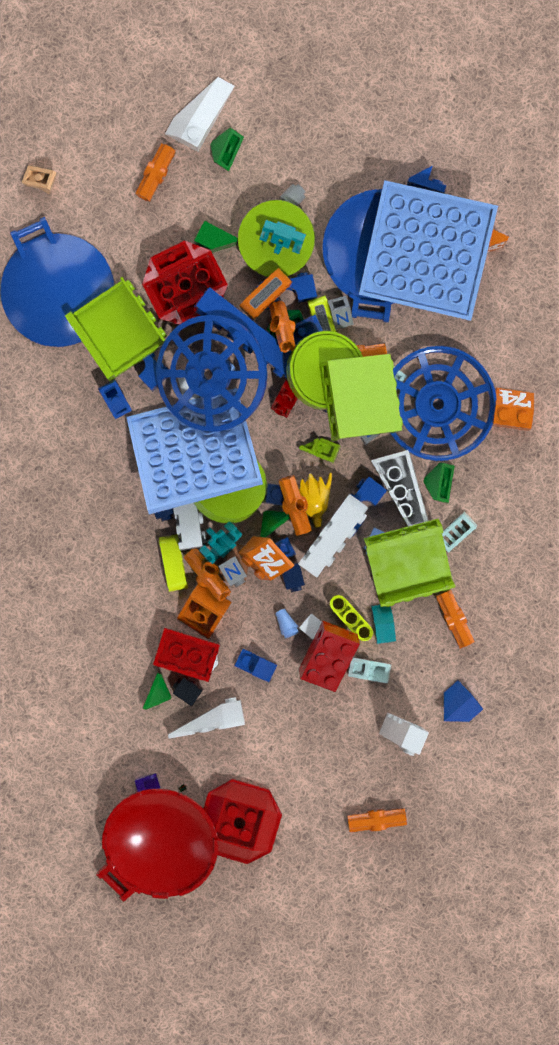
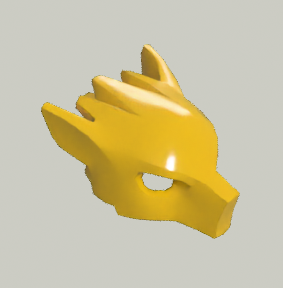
M331 472L328 475L326 485L322 477H319L317 481L312 473L308 475L306 483L303 479L300 481L299 492L308 502L306 513L310 516L314 527H321L322 515L328 507L332 480Z

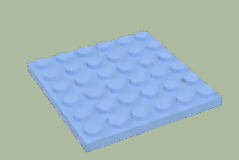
M384 180L359 295L471 321L498 205Z
M234 388L228 391L234 396L238 389ZM221 394L211 397L212 409L219 408L228 403ZM203 397L189 400L191 404L204 409ZM184 405L179 412L182 417L190 422L206 426L204 414L196 413ZM167 406L126 417L149 514L263 484L246 421L224 431H200L182 423L170 412ZM232 407L223 413L213 415L214 426L230 423L242 414Z

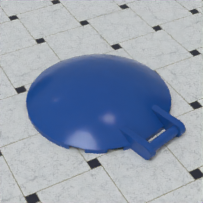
M382 189L364 191L349 198L334 212L324 232L323 258L333 282L342 292L353 298L352 318H357L358 316L380 319L383 322L389 323L391 304L395 303L359 295ZM361 303L383 306L385 308L384 312L358 309V306Z
M45 217L40 218V221L21 230L10 232L18 250L8 261L1 280V301L7 318L19 333L37 344L51 347H66L82 342L65 315L69 312L73 314L114 286L113 275L106 259L93 245L79 237L68 234H53ZM44 228L45 234L23 244L21 243L20 238Z

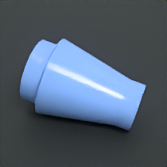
M286 609L275 613L281 635H284L285 639L299 632L297 629L298 625L287 613Z

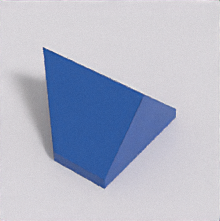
M458 680L444 692V721L470 722L483 710L474 696Z

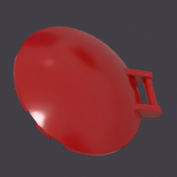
M147 789L131 794L114 807L106 820L102 834V849H104L106 864L96 873V876L99 879L102 878L119 895L123 902L135 892L158 899H168V897L188 894L206 881L215 866L219 847L215 826L207 812L196 801L182 793L168 789ZM109 871L127 888L126 890L108 874Z

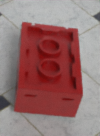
M322 621L299 667L300 679L336 692L360 645L358 634Z
M164 628L153 665L209 682L212 671L218 665L217 655L221 644Z

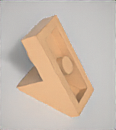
M28 166L22 184L41 189L50 194L56 178V172Z

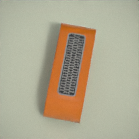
M278 268L239 307L251 320H254L292 284V281Z

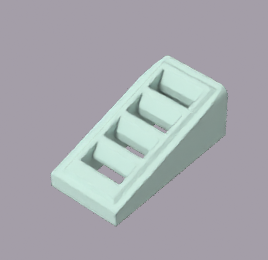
M463 512L442 533L443 537L446 535L452 542L449 545L444 539L445 549L448 553L477 528L476 523L466 512ZM462 520L470 526L468 529L461 523ZM456 525H458L464 532L462 535L455 528ZM450 530L458 537L457 540L449 533Z

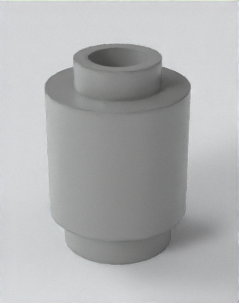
M292 184L280 196V200L288 201L298 206L306 198L304 195L306 192L299 184L296 186Z

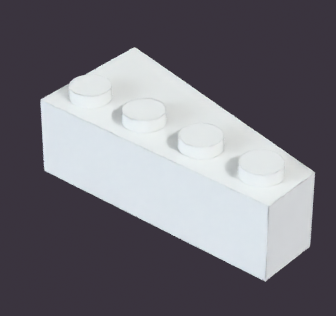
M409 450L371 460L406 524L412 526L429 521Z
M349 494L298 564L315 577H318L324 567H330L336 559L333 556L335 552L340 553L346 545L344 540L346 538L350 539L356 532L355 525L357 523L361 525L367 515L364 513L368 507Z
M194 503L173 508L177 521V535L180 543H178L179 550L203 547V543L207 542L205 531L201 532L200 524L204 523L203 514L198 512Z
M387 713L379 734L399 745L403 752L414 756L415 753L420 755L429 732L423 727Z

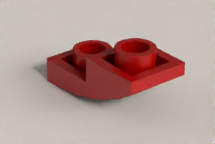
M287 380L271 407L276 414L285 418L289 416L298 400Z

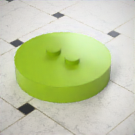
M270 200L252 208L242 220L238 232V246L244 261L254 271L267 277L278 268L286 276L296 273L307 263L315 245L314 227L308 215L297 205L284 200ZM268 220L276 224L281 222L296 228L295 231L306 234L300 253L292 252L295 243L292 240L289 249L282 247L279 254L274 253L276 244L270 242L273 233L269 234L267 242L259 240L265 221Z
M333 331L313 333L297 343L295 349L289 355L286 367L289 386L294 395L305 405L318 410H327L320 363L329 360L363 356L355 343L340 333Z
M257 461L263 482L262 485L194 502L196 508L206 517L220 523H237L249 518L259 508L266 495L267 481L260 463Z

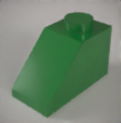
M204 221L194 239V244L209 249L213 253L236 246L238 238Z

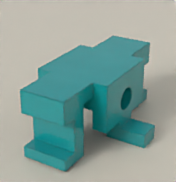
M266 220L259 240L267 242L269 234L273 233L270 242L276 244L274 253L279 254L282 247L289 249L292 240L295 241L292 252L299 254L306 234L295 231L296 228L284 223L277 222L276 224Z
M231 522L224 526L229 531L227 535L222 529L217 533L212 528L206 530L211 536L207 543L212 549L209 550L204 545L199 551L211 564L220 556L224 558L237 546L235 542L242 536V533Z

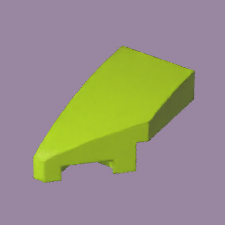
M317 438L306 445H301L299 450L334 464L341 446L326 439Z

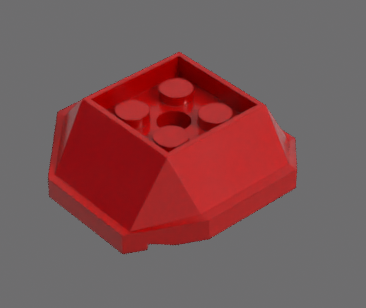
M185 240L150 257L142 283L159 319L176 325L199 316L194 306L207 288L210 287L223 298L228 288V283L211 250ZM182 282H189L191 284L190 288L182 290L180 288Z
M232 778L208 792L203 809L211 818L217 832L218 856L249 864L272 852L282 812L269 789ZM236 818H243L245 825L237 827L234 821Z

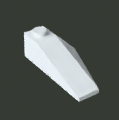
M217 77L173 118L165 135L199 152L235 86Z
M236 697L225 699V703L218 705L169 733V739L192 735L195 732H209L215 728L220 730L245 725L241 700H237Z

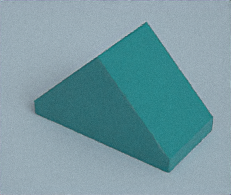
M371 606L377 644L396 641L391 606Z

